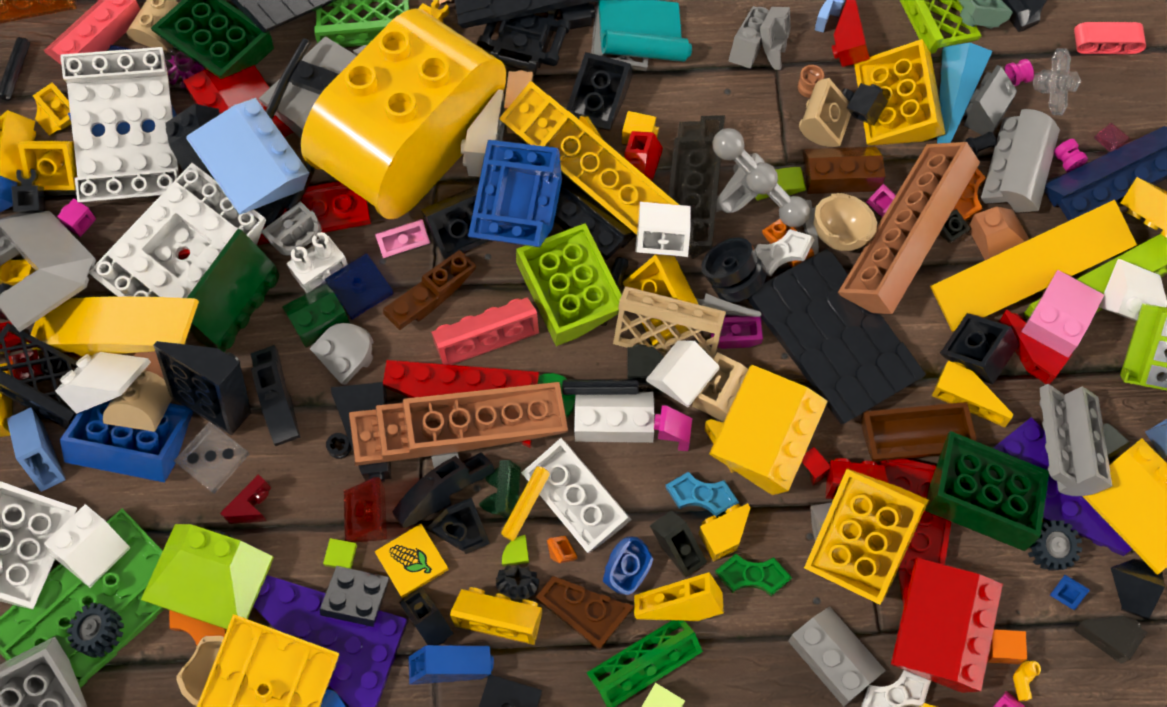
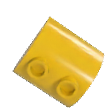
M21 141L18 143L25 179H29L31 177V169H35L38 173V178L34 185L44 187V190H76L75 178L78 176L73 141Z

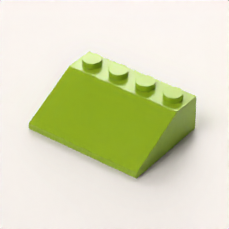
M586 223L547 237L540 248L523 246L516 249L518 268L555 346L577 339L618 315L619 301L622 295Z

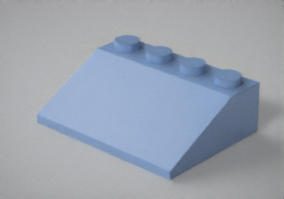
M256 98L232 106L187 135L186 139L239 215L304 190L309 171Z

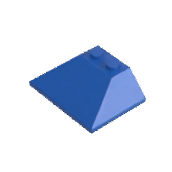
M488 140L468 237L540 248L553 228L562 183L559 149Z

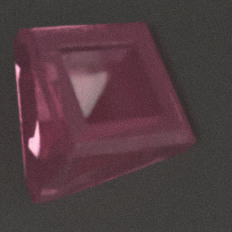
M1110 123L1094 137L1109 152L1118 149L1129 140V137L1113 123Z

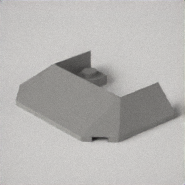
M50 211L17 213L0 219V266L20 253L35 269L34 273L26 276L22 281L0 294V310L19 332L85 289L89 282L88 272L91 268H94L96 263L93 255Z

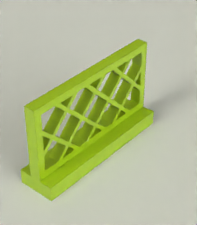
M900 0L919 40L923 39L931 54L936 53L938 48L976 41L981 37L976 25L974 27L968 26L963 23L961 17L948 12L950 7L961 13L963 8L958 0H938L948 5L946 10L934 5L935 0H932L931 3L926 0ZM930 11L943 16L941 21L934 19ZM945 18L957 23L956 28L943 23ZM960 25L969 29L971 34L959 31ZM940 29L951 34L952 37L944 39Z

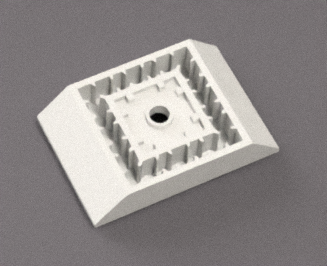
M191 163L88 273L117 297L187 298L238 228L242 230L257 245L266 219L254 209L239 215L218 183ZM181 250H190V255L187 259H178V253Z

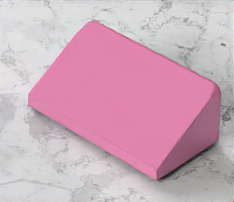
M423 219L375 234L383 258L430 243Z

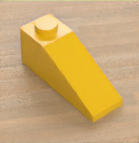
M947 361L932 396L949 404L968 402L970 413L1006 427L1012 419L1013 413L972 370L967 369L962 363Z
M710 572L634 595V616L636 619L700 621L724 613L723 592Z

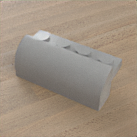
M1022 109L1020 116L1003 118L981 196L985 204L1008 202L1016 213L1039 211L1060 131L1055 121L1049 115L1037 110Z
M1050 384L1040 387V406L1044 420L1042 425L1045 430V448L1049 459L1048 471L1050 476L1057 480L1058 491L1070 496H1087L1112 487L1099 398L1083 386L1065 395Z

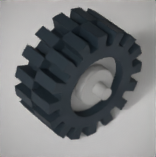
M1061 520L1043 522L1040 537L1029 547L1032 549V552L1028 553L1029 557H1035L1032 562L1035 565L1041 564L1040 568L1048 569V571L1072 567L1075 565L1073 561H1078L1080 558L1076 554L1082 552V548L1077 547V543H1082L1081 538H1075V535L1079 534L1078 531L1070 530L1072 525L1069 523L1064 524V521Z

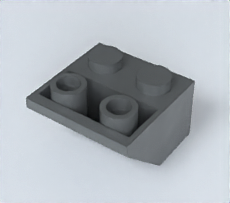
M997 65L992 73L989 71L986 73L981 82L980 89H976L970 99L971 103L964 113L967 116L964 126L981 135L995 131L1017 93L1016 88L1001 66Z

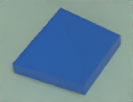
M1064 575L1050 596L1075 611L1090 589Z

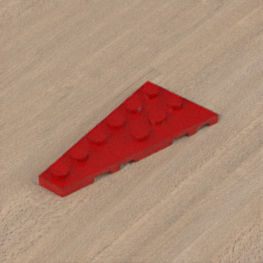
M387 360L383 383L387 389L409 398L536 385L538 384L539 372ZM532 439L519 441L522 445L531 448Z
M908 459L879 461L880 465L885 466L889 484L908 490L925 499L927 498L928 488L936 469L935 465ZM926 511L922 514L898 569L903 607L915 558L945 565L951 521Z

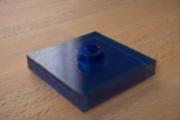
M367 253L325 278V282L335 293L351 320L394 294L392 288Z

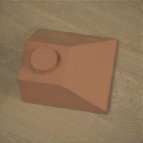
M997 206L975 214L969 224L971 229L969 232L985 260L1029 240L1015 212L1011 209Z

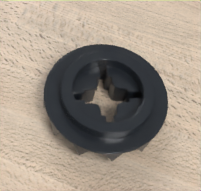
M518 564L515 567L507 565L504 570H499L496 577V587L503 595L509 598L526 599L538 591L540 580L537 579V572L530 571L529 566L521 568ZM515 578H520L521 582L519 585H517Z

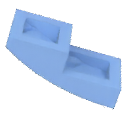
M845 0L825 1L817 17L816 31L824 33L830 15L839 17Z

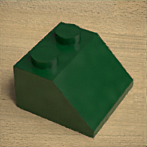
M327 283L282 306L305 348L314 344L331 326L341 323L350 324L345 310Z

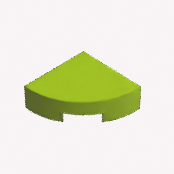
M525 535L516 537L514 541H511L506 546L502 555V567L529 563Z

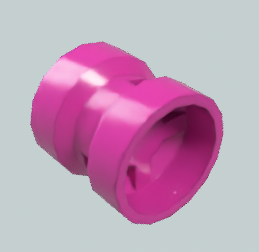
M1075 139L1063 142L1054 151L1055 157L1063 162V168L1067 173L1083 166L1088 161L1086 154L1078 149L1079 145Z

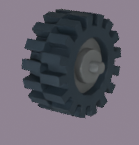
M90 603V607L87 605L83 606V612L77 611L75 613L77 619H71L70 621L73 628H68L67 633L71 634V636L67 637L68 641L71 642L72 648L92 658H97V656L103 657L105 652L111 653L113 651L112 645L117 646L119 644L116 639L123 635V632L119 631V629L124 628V624L120 622L123 619L116 611L100 603Z

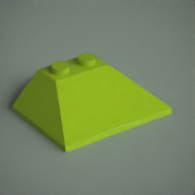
M175 524L141 600L228 629L233 614L245 619L249 618L274 557L240 540L191 524Z

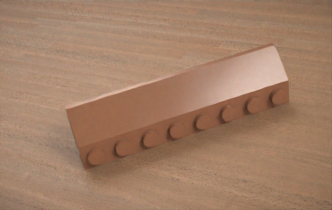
M967 142L927 144L877 226L876 233L865 246L838 291L840 296L871 313L893 314L980 164Z

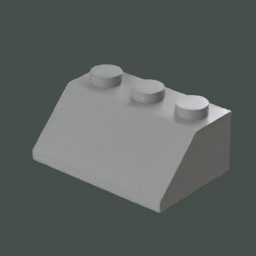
M830 606L805 623L792 634L788 641L843 706L847 705L886 671Z

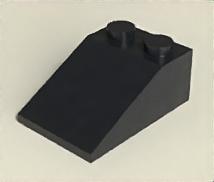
M585 52L566 110L578 119L580 116L589 117L595 128L610 131L626 97L633 76L631 64Z
M193 104L165 123L169 146L183 171L193 163L213 178L186 138L187 135L220 115L218 108Z

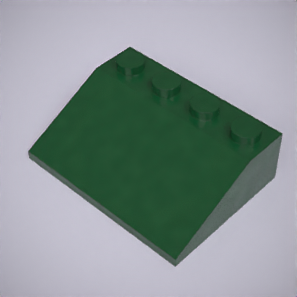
M182 0L151 27L154 33L220 79L258 64L274 49L270 31L263 33L244 13L225 0Z
M239 228L187 296V298L199 301L190 326L191 332L198 342L210 348H218L223 352L232 347L236 335L241 328L243 329L247 326L250 316L255 309L262 305L264 296L269 289L276 286L280 276L275 264Z
M950 431L928 488L926 499L929 501L924 511L1026 551L1041 535L1049 471Z

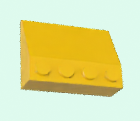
M923 39L871 56L869 60L854 64L858 87L860 83L868 86L875 84L883 89V94L888 100L874 126L863 122L868 146L922 142L945 135L931 52Z
M751 365L709 454L771 495L787 492L792 485L828 401L808 387Z
M1141 438L1109 465L1112 487L1082 497L1158 575L1167 568V463Z
M846 469L804 568L881 605L887 596L929 500L898 486Z

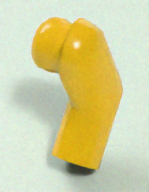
M1036 661L1021 663L1013 674V682L1019 702L1033 699L1029 684L1041 672V667Z

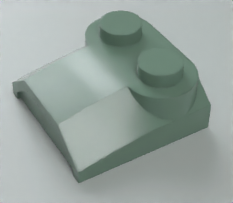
M958 0L963 8L960 13L962 21L971 27L975 25L984 26L989 29L999 27L1000 24L1008 21L1013 13L1002 0Z

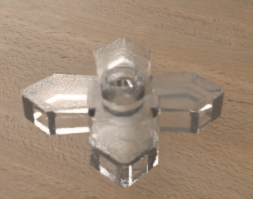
M1057 48L1052 57V70L1037 72L1033 79V87L1036 91H1039L1041 94H1050L1049 109L1052 115L1062 116L1068 106V92H1076L1081 83L1078 72L1070 71L1071 56L1067 48Z

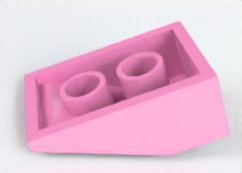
M1057 270L1021 332L1069 357L1088 329L1104 294Z

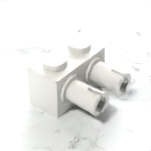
M322 232L317 233L318 240L315 235L313 236V244L307 250L304 247H296L298 252L296 254L293 249L291 252L292 258L287 263L291 274L306 293L324 285L349 268L343 253L331 238Z

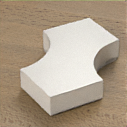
M790 229L782 239L775 243L767 245L758 244L755 251L764 264L767 275L772 276L774 271L784 263L796 260L804 261L814 242V238L811 235Z
M904 670L900 678L889 686L878 687L869 685L861 707H919L925 702L931 680Z

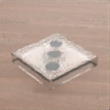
M209 421L177 456L174 462L215 494L249 456V452Z

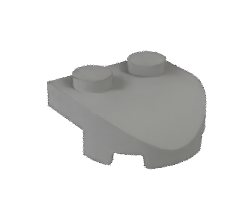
M300 201L263 229L262 234L279 253L288 256L291 255L293 249L297 253L296 247H305L311 243L313 236L318 237L317 233H320L322 229L315 213L310 211Z
M341 323L327 329L310 350L341 384L346 385L362 367L370 365L373 359L372 344L374 341L366 329L354 324Z

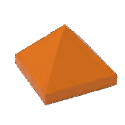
M566 536L553 537L547 540L550 559L559 564L578 559Z

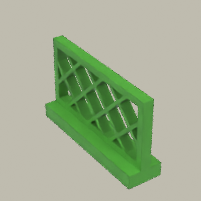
M337 0L326 5L335 7L328 13L322 10V8L317 9L315 26L317 44L326 36L342 47L368 45L395 16L409 10V0H404L398 6L392 4L394 0ZM372 2L380 3L376 8L369 6ZM349 4L357 5L351 11L346 8V6H348ZM387 7L392 11L385 16L380 12ZM364 9L369 13L362 18L357 14ZM340 11L346 14L340 20L334 17ZM374 17H377V18L380 19V20H377V21H370V20H371L372 18H374ZM351 19L357 21L355 23H347ZM328 21L334 23L333 25H324Z

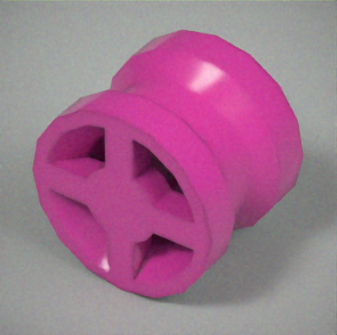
M1022 59L1017 64L1012 62L1005 66V73L1014 87L1018 86L1020 82H1031L1034 78V70L1028 59Z

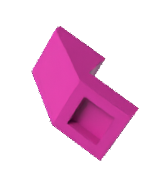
M662 405L661 414L655 415L654 430H659L658 439L679 442L678 450L688 451L692 418Z

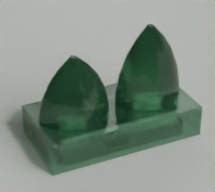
M500 460L499 467L495 469V472L485 478L491 486L497 488V492L487 496L479 503L483 510L492 514H500L507 519L510 517L519 499L521 467L510 460Z

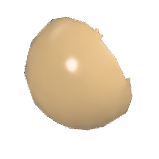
M844 193L831 194V196L822 199L816 205L813 222L819 238L832 249L839 251L859 249L865 246L876 233L877 221L874 212L866 203L854 196Z
M223 636L203 637L190 660L177 675V683L182 695L193 705H198L224 639Z

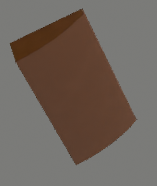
M968 402L863 412L861 418L865 442L872 461L941 455L945 440L950 431L977 441Z

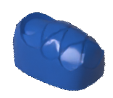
M629 536L623 538L610 554L609 561L605 567L603 582L619 594L630 595L635 592L648 574L654 560L647 545L638 537Z

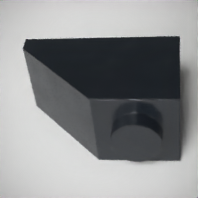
M422 587L399 602L427 645H441L448 637L454 634Z

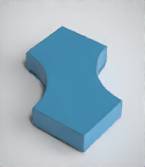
M687 472L665 486L679 509L686 506H700L709 510L714 516L719 517L728 508L739 504V501L725 480L712 484L704 483L695 479Z

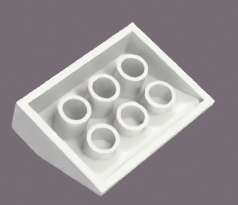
M0 482V602L34 609L55 561V558L51 556L44 543L76 513V507Z

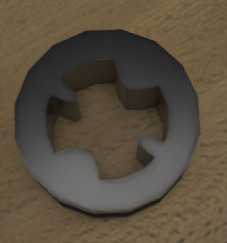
M334 433L328 437L326 448L333 458L342 459L349 455L351 445L345 434ZM337 441L343 446V449L340 451L334 445Z

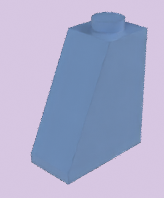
M32 407L7 418L16 460L38 489L42 492L65 481L64 473L45 426Z

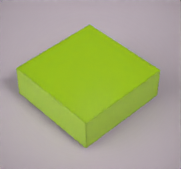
M330 538L323 565L331 568L340 566L351 569L357 544Z

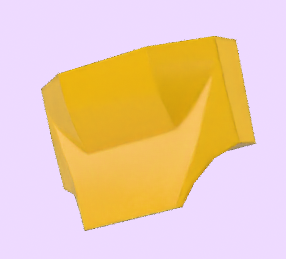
M53 82L33 95L37 104L35 120L48 135L71 125L68 115L70 112L69 101Z

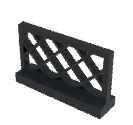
M7 323L0 333V344L2 346L0 354H4L7 366L0 367V393L27 408L32 407L36 413L67 429L76 413L61 403L60 396L55 391L57 389L55 379L63 377L72 370V367L76 369L78 367L76 365L77 361L24 331L19 332L13 325ZM10 332L20 338L21 345L6 348L4 339ZM37 347L43 350L45 358L30 361L27 349ZM23 350L26 362L11 365L8 353ZM61 360L66 363L68 371L53 374L50 362ZM46 363L49 375L34 378L31 366ZM28 367L31 379L20 381L14 378L12 370ZM51 380L54 392L44 394L38 391L36 383Z

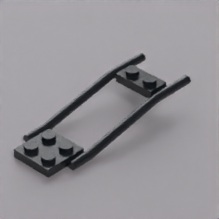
M305 38L300 42L283 72L267 106L266 113L271 120H273L289 82L292 85L320 95L339 75L333 71L302 61L311 45V42ZM307 163L306 169L309 171L304 190L254 209L266 219L265 228L282 216L285 209L287 211L302 200L316 170L314 167Z

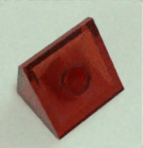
M374 477L344 491L345 541L356 543L387 540L385 488L379 477Z

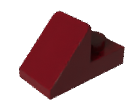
M258 474L220 514L229 524L266 522L267 520L254 506L262 503L267 498L271 487Z

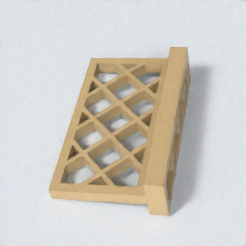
M625 286L619 301V313L613 344L626 348L643 344L648 347H654L665 357L671 349L670 345L675 344L677 341H686L685 338L694 335L699 342L698 345L702 349L704 348L712 359L715 358L726 314L725 311ZM625 311L636 313L639 318L630 321L625 315ZM649 319H659L664 324L655 328ZM643 322L650 331L641 335L635 326ZM674 325L687 326L689 331L680 334ZM629 329L635 338L631 340L622 338L621 332ZM669 329L674 338L666 341L659 332ZM706 331L715 335L705 340L699 332ZM654 335L660 344L653 346L645 339Z

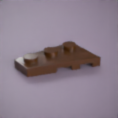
M555 576L548 581L536 596V600L599 651L634 609L633 605L586 590L582 586Z

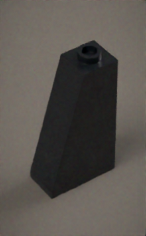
M383 382L331 387V393L352 450L349 412L375 410L377 405H387V391ZM391 461L358 465L365 482L369 481L371 484H380L385 482L386 479H392Z

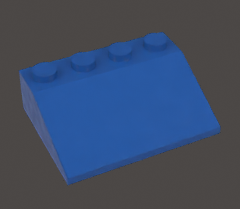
M109 400L79 412L60 439L65 463L165 483L176 464L193 411L185 406L170 403L156 431L153 432L104 424L103 414L111 401Z

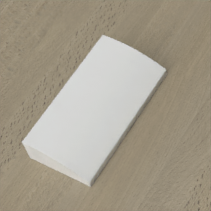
M562 438L521 472L529 481L537 466L549 471L550 475L539 495L587 553L599 547L632 520Z

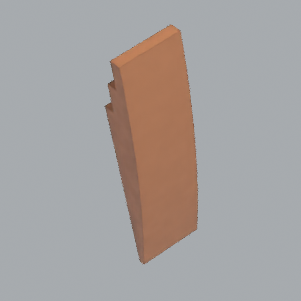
M559 382L403 399V403L377 405L375 410L349 412L355 466L479 449L568 432Z

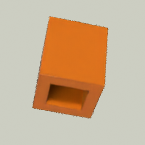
M994 629L987 663L1021 664L1027 660L1026 631Z

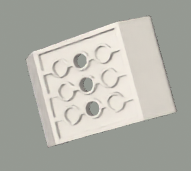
M163 47L61 54L63 79L67 83L78 176L75 178L77 202L162 195L179 177L178 161L169 146L165 123L173 118ZM146 120L155 122V129L150 133L142 130V124ZM121 122L130 124V131L125 135L117 132V126ZM96 124L105 126V133L100 137H95L92 134V128Z

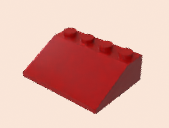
M255 65L223 79L204 69L183 80L195 104L218 108L220 114L234 105L254 98L258 100L265 111L267 109L259 101V98L270 87ZM274 115L272 121L283 137L293 133L285 123Z
M915 558L891 665L961 693L981 692L1003 584L981 574Z

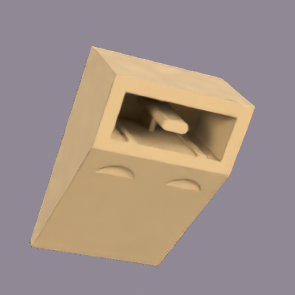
M717 352L713 360L719 365V370L695 398L692 407L724 422L748 368Z

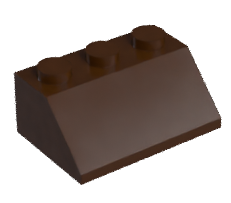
M876 146L803 149L807 194L875 192L883 185L885 179L883 155Z

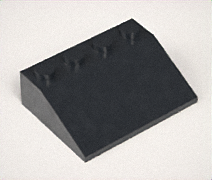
M156 341L153 346L170 397L232 436L251 414L240 360L234 354L229 352L226 354L218 348Z

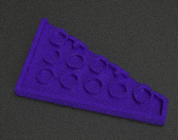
M1032 417L993 447L996 450L1048 470L1049 459L1045 448V431ZM1049 474L1043 521L1061 520L1064 521V524L1069 523L1072 525L1070 530H1077L1078 535L1092 540V543L1108 547L1112 552L1122 556L1132 550L1123 538L1082 496H1070L1060 493L1057 480H1054Z

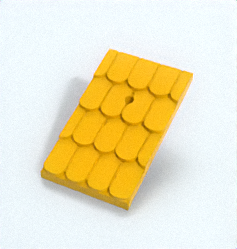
M233 614L197 707H320L335 670L339 653Z

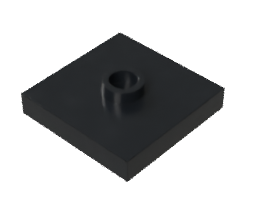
M489 675L479 707H538L543 691Z

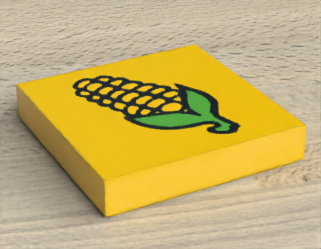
M422 524L417 525L374 551L402 598L449 570Z

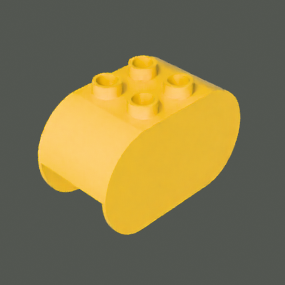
M407 10L395 17L320 94L304 125L301 138L302 156L310 166L315 169H323L374 205L377 212L384 218H399L414 208L463 155L461 154V141L466 139L468 128L498 90H503L504 93L506 84L505 66L499 59L424 10Z

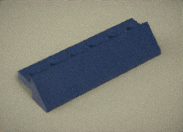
M1163 126L1062 175L1060 178L1046 183L1044 192L1054 207L1059 205L1068 221L1110 201L1121 202L1136 177L1153 185L1167 179V127Z

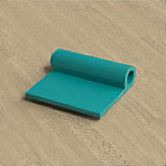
M660 0L598 1L601 51L603 54L685 62L691 56V43H689L687 38L681 37L679 3Z

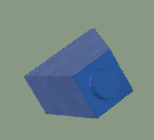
M425 645L409 656V685L483 679L491 674L494 666V659L490 654V646Z

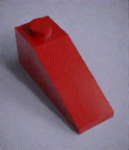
M846 0L834 32L835 45H831L834 58L840 59L842 67L870 59L856 0Z

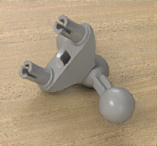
M725 128L714 136L712 144L715 154L723 160H734L736 164L733 166L735 174L720 196L712 197L711 201L708 202L710 211L736 212L758 194H767L780 207L779 217L785 225L797 228L808 221L810 206L807 201L797 196L790 197L777 184L778 176L774 167L765 163L758 154L753 153L749 155L744 150V138L739 131Z

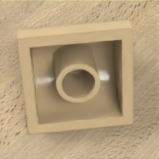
M146 0L126 32L128 38L151 48L163 47V52L170 54L174 46L154 33L151 27L179 2L176 0Z
M830 78L822 79L815 84L812 95L806 103L807 109L803 119L800 120L799 128L807 139L816 144L838 147L841 145L851 113L846 108L849 101Z
M144 370L121 396L110 401L103 414V423L155 432L172 400L165 380L155 373Z

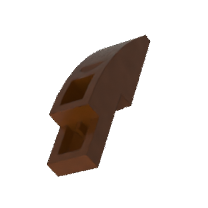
M458 250L424 274L422 282L384 307L383 314L399 330L415 319L418 322L421 321L465 282L476 269V265L464 253Z

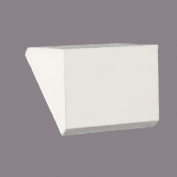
M677 341L647 377L646 381L681 404L689 407L719 370V365L695 341Z

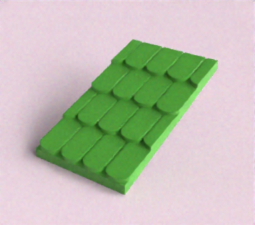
M123 508L111 517L107 523L127 543L130 549L91 588L60 563L49 573L33 610L13 605L0 617V654L6 661L55 636L69 658L81 688L95 673L113 659L118 651L165 610V608L141 600L163 551ZM90 603L103 604L116 611L123 619L120 622L124 624V628L119 629V631L123 632V635L116 639L119 644L117 646L112 645L113 651L111 653L105 652L103 657L97 656V658H92L71 647V642L67 638L71 636V634L67 633L68 628H73V625L70 624L71 619L76 620L77 616L75 613L77 611L83 612L82 607L85 605L90 607Z

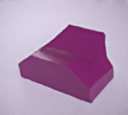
M725 315L717 347L721 349L749 348L761 344L763 341L761 316ZM710 333V338L714 337L715 334Z

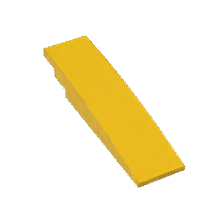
M532 81L527 84L499 118L500 121L529 145L558 148L561 172L636 235L640 202L679 205Z
M1113 200L930 287L953 332L967 313L984 318L1047 288L1057 270L1071 277L1137 244L1116 201Z
M172 297L70 298L37 320L30 335L62 353L74 352L80 356H85L86 354L92 356L99 352L113 354L155 351L153 345L156 341L185 344L199 301L193 298Z

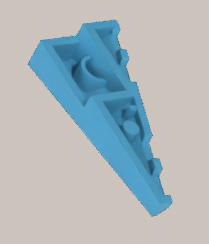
M973 43L943 48L941 53L939 101L945 135L937 137V144L951 143L992 54L991 50Z

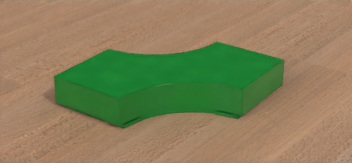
M735 554L715 570V574L732 593L741 588L754 587L765 591L772 597L792 579L774 557L762 563H753Z

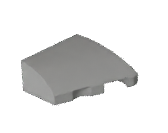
M771 7L760 27L763 48L774 70H780L782 67L781 52L786 50L787 39L791 29L790 7Z

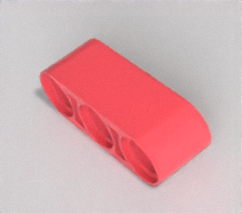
M1084 22L1074 28L1076 50L1081 54H1137L1146 49L1144 27L1141 23Z

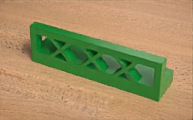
M671 620L587 672V675L598 690L605 706L615 707L696 657L703 650L695 632L685 621ZM679 627L683 629V631L676 635H670L671 632ZM651 644H658L654 649L646 650ZM635 658L631 663L623 664L625 660ZM611 672L610 676L599 682L597 679L604 673Z

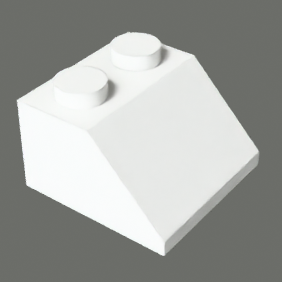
M1118 259L1104 292V297L1099 305L1102 309L1133 321H1137L1142 303L1160 307L1167 306L1161 276L1121 259Z
M86 504L44 543L51 556L89 588L130 549L127 543L110 525Z

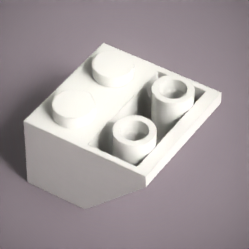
M640 202L635 252L688 257L690 206Z

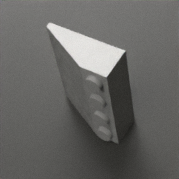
M325 36L303 57L302 61L340 74L356 55ZM279 80L259 98V101L266 107L272 98ZM289 82L275 115L302 138L307 117L320 95L292 85Z
M55 636L0 664V707H87L70 660Z

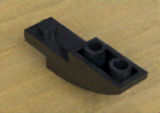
M275 345L251 353L253 368H251L252 376L274 445L278 446L300 438L292 398L287 391L277 348Z
M482 452L463 462L455 455L422 477L399 501L392 511L393 516L403 528H406L433 513L441 511L443 508L451 505L449 495L460 492L463 488L483 480L486 476L494 473L493 463Z

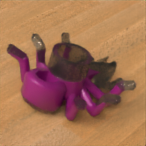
M168 47V51L163 50L166 67L170 68L167 71L168 76L176 71L173 79L168 77L169 83L172 85L176 84L179 76H182V80H185L206 69L181 51L176 54L170 47ZM181 81L180 87L182 89L186 88L183 81Z

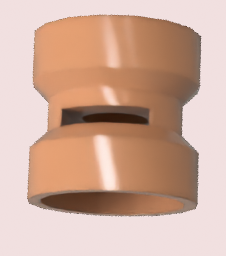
M808 65L801 70L798 91L802 96L810 98L815 84L824 79V71L819 66Z

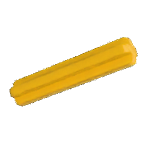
M540 466L535 468L501 531L502 536L511 541L516 539L550 475L549 471Z

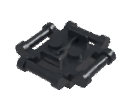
M559 9L541 12L548 14L547 18L531 14L507 19L501 23L497 41L491 39L497 22L488 23L483 34L479 36L477 45L482 49L491 51L490 54L503 62L504 66L533 72L535 76L537 69L542 64L550 66L558 64V54L565 35L569 33L571 23L564 19L556 20ZM555 31L556 35L551 49L546 53L552 34Z

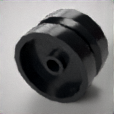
M740 237L727 239L714 246L705 255L701 264L702 272L711 283L717 296L727 302H739L749 298L762 287L767 277L766 268L757 256V252L747 239Z

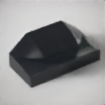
M1047 0L1002 1L1013 12L1009 18L1010 22L1018 32H1021L1039 23L1040 13Z

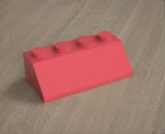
M98 0L44 51L59 64H61V54L107 51L127 32L139 13L140 7L136 0Z
M527 297L511 300L507 305L499 308L491 307L477 316H466L460 322L452 325H441L431 333L442 364L453 365L539 334L536 309Z

